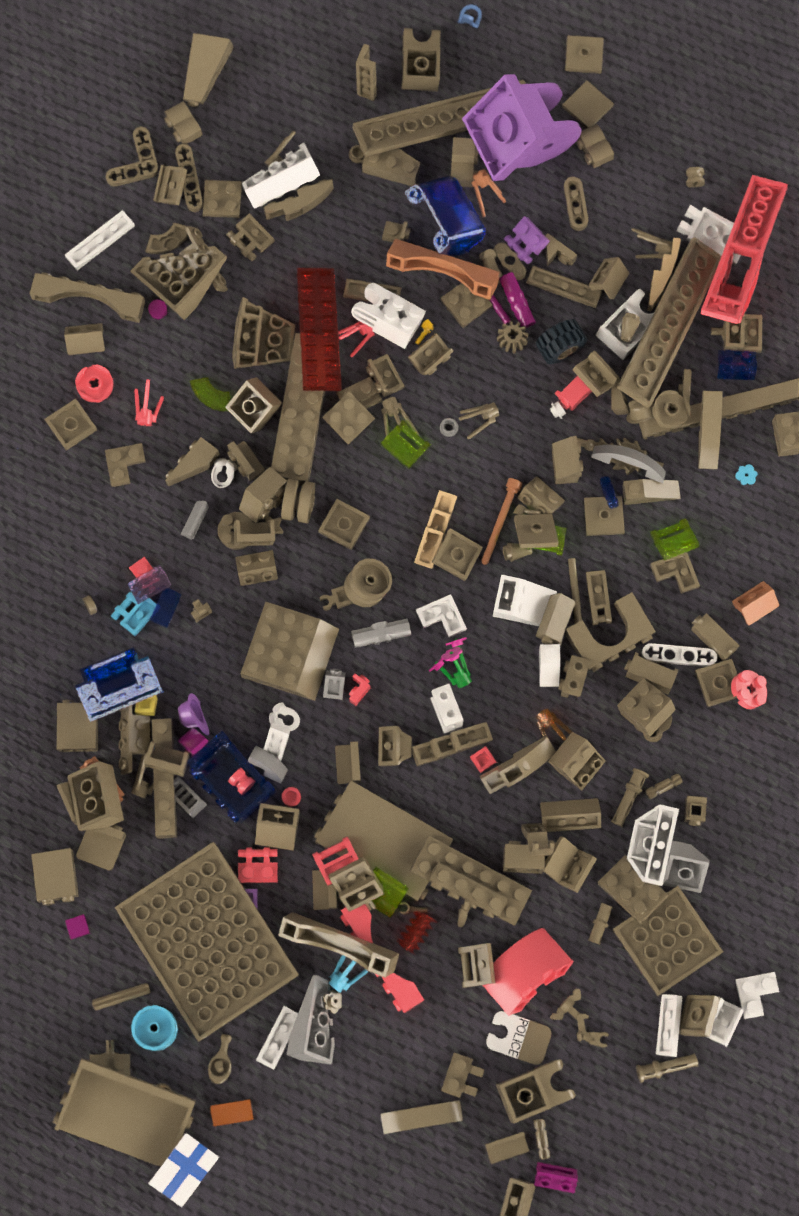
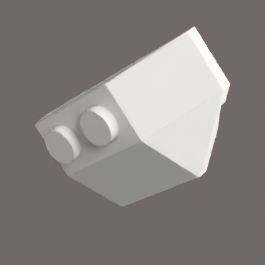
M658 805L635 820L627 860L642 882L659 886L663 885L679 811L677 808Z

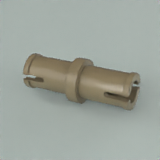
M603 903L600 904L596 920H593L594 926L588 938V941L599 945L605 928H608L607 922L613 909L612 906Z

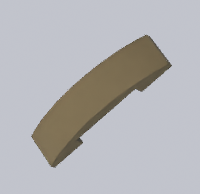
M460 1100L382 1113L381 1120L383 1132L387 1134L463 1121Z

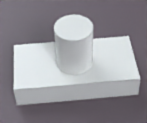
M272 723L269 729L264 750L275 756L280 762L283 758L290 729Z

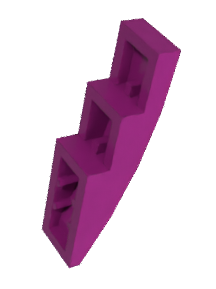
M191 728L177 740L192 756L208 743V740L194 728Z

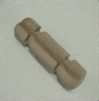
M679 774L671 776V779L667 778L656 784L655 787L648 788L646 790L648 798L652 799L657 794L660 795L672 789L674 785L678 786L683 782Z
M537 1119L534 1120V1128L537 1131L535 1134L537 1146L540 1149L538 1151L539 1158L541 1160L549 1159L550 1150L547 1148L549 1147L547 1132L544 1130V1127H546L545 1120Z

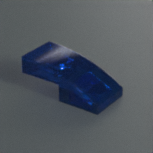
M164 586L149 620L167 628L182 594Z

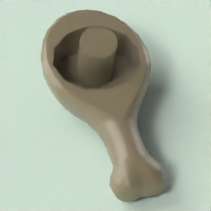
M221 1035L220 1050L210 1060L208 1065L209 1078L215 1084H221L226 1081L231 1072V1062L227 1053L229 1042L232 1040L231 1035Z

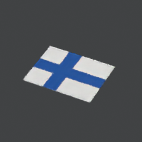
M186 1133L149 1184L182 1207L219 1157Z

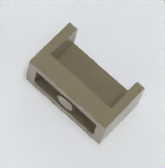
M270 519L269 522L240 523V520H235V546L273 545L275 542L274 519Z
M151 741L144 764L149 768L184 777L190 753L156 745L155 742Z

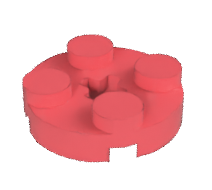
M93 365L83 368L77 374L75 380L76 389L84 400L99 403L108 398L112 393L113 378L105 367ZM98 380L99 385L92 388L90 382Z
M745 670L732 679L731 691L734 697L737 696L738 703L742 707L754 709L766 702L767 682L763 676H759L753 671Z

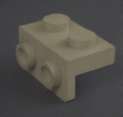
M435 333L407 358L421 375H431L437 370V365L441 362L445 363L451 358L450 354L453 352V349L448 348L439 335Z
M596 351L591 352L587 359L573 368L577 376L597 397L611 389L619 379V376Z
M388 354L373 361L372 359L367 360L366 370L370 377H374L376 381L374 385L378 393H382L386 397L404 388V384Z
M233 441L227 445L229 450L227 454L232 462H237L239 465L238 470L243 477L246 476L251 481L265 472V469L245 441L238 445Z
M537 476L523 488L518 496V499L530 510H540L541 514H553L565 502L563 498Z
M273 550L235 557L241 586L278 579Z
M574 655L571 656L570 661L566 660L563 672H567L565 679H561L558 690L562 691V697L568 698L569 695L581 696L590 660Z

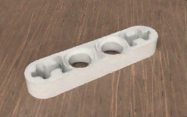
M651 643L645 645L642 649V657L656 663L707 667L715 664L717 661L716 652L709 648ZM652 648L653 652H659V648H662L661 659H658L659 654H653L650 658L645 651ZM672 650L675 653V657L669 660L664 656V652ZM685 652H692L694 659L686 661L683 656ZM698 652H701L700 656H706L707 653H710V656L713 657L709 663L706 662L705 658H700V662H696Z

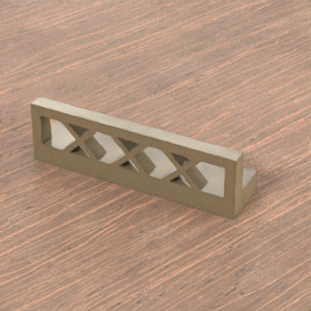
M364 44L356 61L357 95L374 101L377 95L376 62L370 61L369 45Z

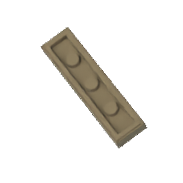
M536 266L532 267L526 282L529 285L593 308L597 307L603 291L592 290L589 285Z

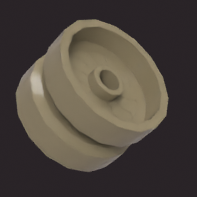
M288 478L283 497L281 519L292 521L297 510L298 522L309 523L315 502L314 482L305 481L300 492L299 480Z
M376 559L361 560L353 567L345 579V593L354 604L361 607H372L377 605L390 590L392 575L388 567L381 561Z

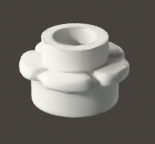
M559 401L554 404L551 403L552 408L550 410L554 417L557 418L559 416L562 419L566 412Z

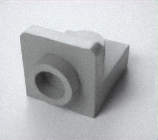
M340 669L326 671L323 698L343 699L346 673Z

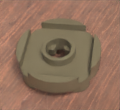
M673 390L664 391L653 401L652 413L660 427L678 428L687 421L691 412L690 404L684 396L682 397L678 394L679 392ZM669 405L671 408H675L673 413L668 411Z
M232 512L224 515L219 522L218 536L221 542L229 549L241 550L247 546H235L234 532H231L234 529L235 520H240V523L254 522L242 512Z

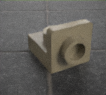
M386 221L382 240L394 242L395 239L401 241L409 239L411 229L408 228V222L404 221V224Z

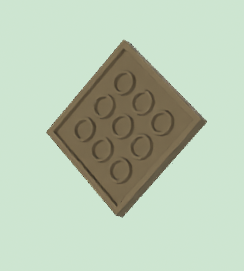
M679 886L667 892L668 898L641 924L635 918L630 917L612 929L657 997L723 953V950Z

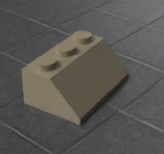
M98 761L68 775L78 830L105 828L124 820L112 765Z

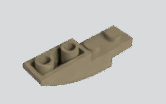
M332 179L328 181L321 180L311 186L304 185L297 189V197H288L284 201L267 204V206H264L266 220L284 215L286 221L310 211L333 190Z
M545 736L514 753L513 758L482 774L480 779L489 794L504 786L509 788L541 767L556 751L548 737Z

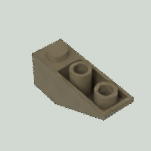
M202 437L198 441L195 440L189 448L190 451L180 457L174 470L171 469L165 477L166 484L172 486L208 470L220 456L219 450Z

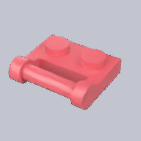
M348 837L343 838L342 842L320 853L315 852L312 854L327 886L332 884L329 874L359 859ZM347 848L349 853L325 865L323 864V859Z

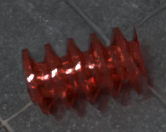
M414 911L413 915L416 919H409L412 926H405L408 933L401 932V936L404 939H397V943L408 952L416 955L413 950L421 949L417 943L425 942L422 936L428 937L429 934L426 932V929L432 930L433 927L430 925V922L437 923V921L423 912Z

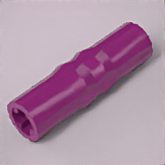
M511 272L503 275L499 280L520 326H525L526 328L533 326L536 321L514 273Z

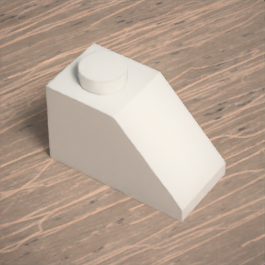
M560 644L540 645V687H559Z

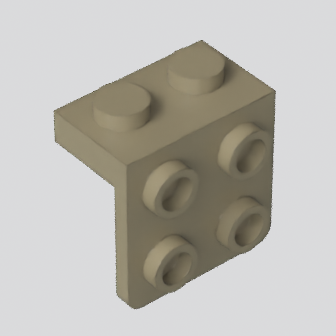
M117 825L86 830L76 857L111 871L114 868L127 835L122 832L123 828Z
M561 836L555 843L552 855H549L545 860L544 872L561 886L578 893L597 859L579 850Z

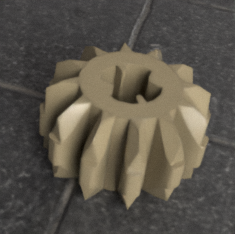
M510 321L509 326L504 323L502 325L503 329H498L499 336H497V341L500 342V348L506 346V353L510 348H512L513 353H516V347L522 351L523 345L528 343L526 339L529 334L525 332L526 327H520L519 322L513 325V322ZM514 334L515 339H511L510 335Z

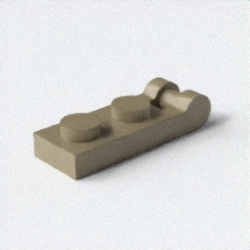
M605 570L586 572L592 625H598L601 622L606 624L612 623ZM604 609V615H598L597 610Z

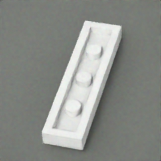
M122 210L66 253L65 257L78 271L135 225Z

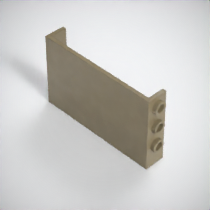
M350 781L343 795L339 794L334 802L336 807L333 812L329 811L324 819L326 821L323 828L320 827L314 836L316 844L328 849L342 842L343 838L348 837L358 858L364 857L377 878L412 897L416 902L419 899L424 900L429 891L426 888L429 881L410 872V869L427 836H431L449 847L453 839L355 782ZM345 848L335 854L343 856L349 852Z
M82 1058L76 1074L72 1073L68 1081V1085H71L69 1093L64 1092L60 1102L64 1106L61 1113H56L53 1123L56 1124L54 1130H63L161 1167L184 1137L185 1128H190L193 1117L190 1115L195 1099Z

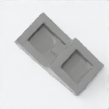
M255 746L249 756L248 763L265 770L263 776L282 783L288 769L275 756L258 746Z

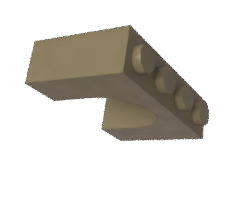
M632 592L613 604L626 628L625 637L619 644L614 646L599 644L594 640L583 620L565 630L564 633L578 657L590 660L588 671L592 669L595 672L603 667L602 663L609 660L611 663L620 658L619 654L621 652L629 653L636 649L635 645L642 642L645 644L653 639L652 635L656 631Z

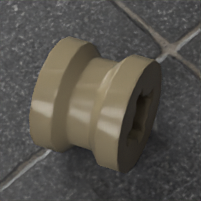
M702 167L688 168L686 170V175L688 176L687 186H704V169Z

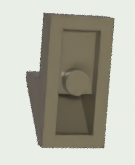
M547 233L546 238L550 241L545 247L547 266L556 256H558L561 263L565 265L568 263L572 266L576 261L577 254Z

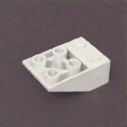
M501 575L493 617L539 626L550 595L556 594L557 591L520 578Z

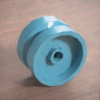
M156 1005L147 1006L138 1011L133 1018L131 1025L132 1036L136 1043L144 1049L151 1051L164 1050L171 1046L176 1039L178 1032L177 1021L174 1015L167 1009ZM156 1024L158 1026L157 1031H151L150 1028Z

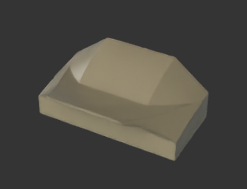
M398 726L379 727L378 766H397L402 761L412 757L411 736L402 732Z

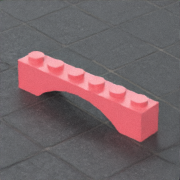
M364 904L350 912L346 907L342 909L343 915L340 918L345 926L350 925L353 930L350 934L373 943L371 938L372 915L367 906ZM394 973L386 978L382 977L385 982L382 986L387 994L392 993L395 998L392 1002L398 1012L402 1010L403 1013H406L424 1001V998L413 982L405 980Z

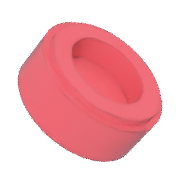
M288 787L282 792L281 798L286 806L294 807L300 803L301 794L297 788Z

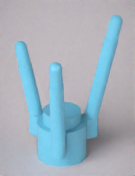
M344 955L341 956L329 981V984L340 993L343 989L347 991L352 984L369 972L365 969L347 983L349 979L346 976L356 962L353 960L343 973L339 972L346 958Z

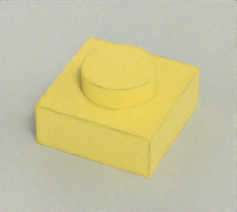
M137 695L135 714L155 716L157 696Z

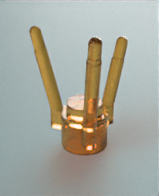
M548 708L536 716L538 720L536 725L540 729L542 737L547 736L543 727L545 726L547 729L552 726L562 740H566V737L556 726L555 722L569 734L572 733L557 718L554 712L551 713Z

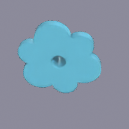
M748 464L745 467L740 466L735 477L741 481L742 485H753L756 481L757 472L754 471L752 465Z

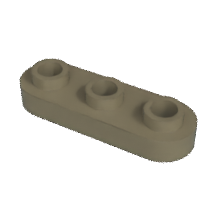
M569 177L564 183L569 223L572 229L581 231L588 225L583 185L579 178ZM570 186H575L576 189H575V190H571L569 187H570ZM573 203H578L579 206H578V207H574L572 204H573ZM576 220H581L582 223H581V224H577L575 221H576Z

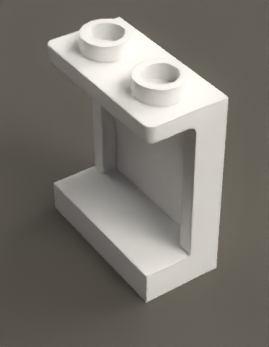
M450 684L433 689L431 691L433 697L430 699L443 733L447 734L462 728L463 718Z

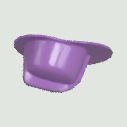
M190 693L188 700L178 707L180 722L187 728L199 727L205 735H209V728L203 716L200 702L193 693Z

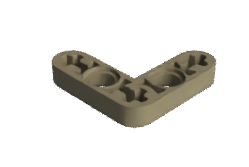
M138 127L133 132L140 162L108 170L106 180L109 185L120 186L157 175L158 165L149 131L145 127ZM143 132L145 143L143 144L141 143L140 137H138L139 133ZM149 149L151 153L149 156H142L141 151ZM148 165H151V167L153 168L152 172L146 170L148 169ZM139 167H141L142 170H143V174H142V175H141V172H140ZM134 169L137 171V175L129 177L127 175L128 171ZM122 171H124V176H125L126 179H123V178H122V176H121V175H122V174H121ZM112 174L118 176L116 181H113Z

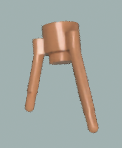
M482 169L472 176L474 181L471 183L475 189L482 216L485 217L486 214L478 186L484 188L490 185L503 203L506 200L488 175L486 169Z

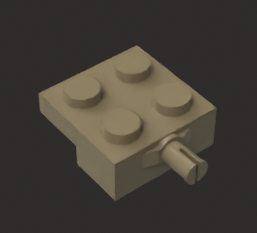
M744 314L741 323L738 324L724 321L723 328L711 327V335L722 336L724 341L723 351L761 353L762 315Z
M364 857L329 874V879L349 912L364 904L368 910L374 909L376 905L372 900L384 894L382 884Z

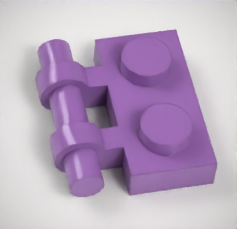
M525 216L513 229L516 236L512 238L510 235H507L504 238L508 243L507 246L517 253V257L521 261L524 260L526 264L532 261V258L529 256L532 252L539 255L550 242L530 219ZM522 241L527 245L524 249L520 246Z

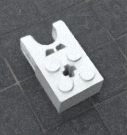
M368 284L364 294L365 298L372 304L356 303L352 308L353 317L373 328V332L405 349L421 324L426 311L378 284Z
M638 289L623 303L596 333V336L622 360L639 344L654 314L644 313L640 309L639 304L645 295L641 289ZM625 313H633L640 316V324L631 342L620 340L622 317L625 316Z

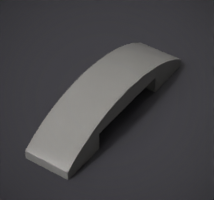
M594 446L591 458L608 464L611 458L646 470L645 477L663 483L666 471L649 456L624 446Z

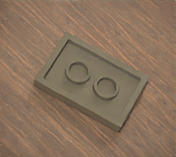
M626 855L598 881V885L640 924L668 898V894L658 885L642 882L627 860Z

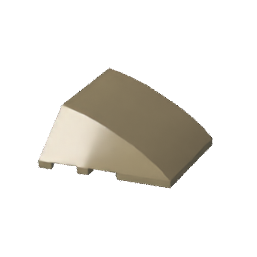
M243 297L235 325L232 352L234 369L291 361L295 324L276 314L273 315L265 311L263 307L256 306Z

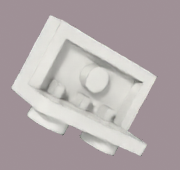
M720 998L711 1036L707 1038L727 1047L744 1010Z

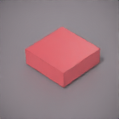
M486 746L470 756V759L480 773L497 763Z

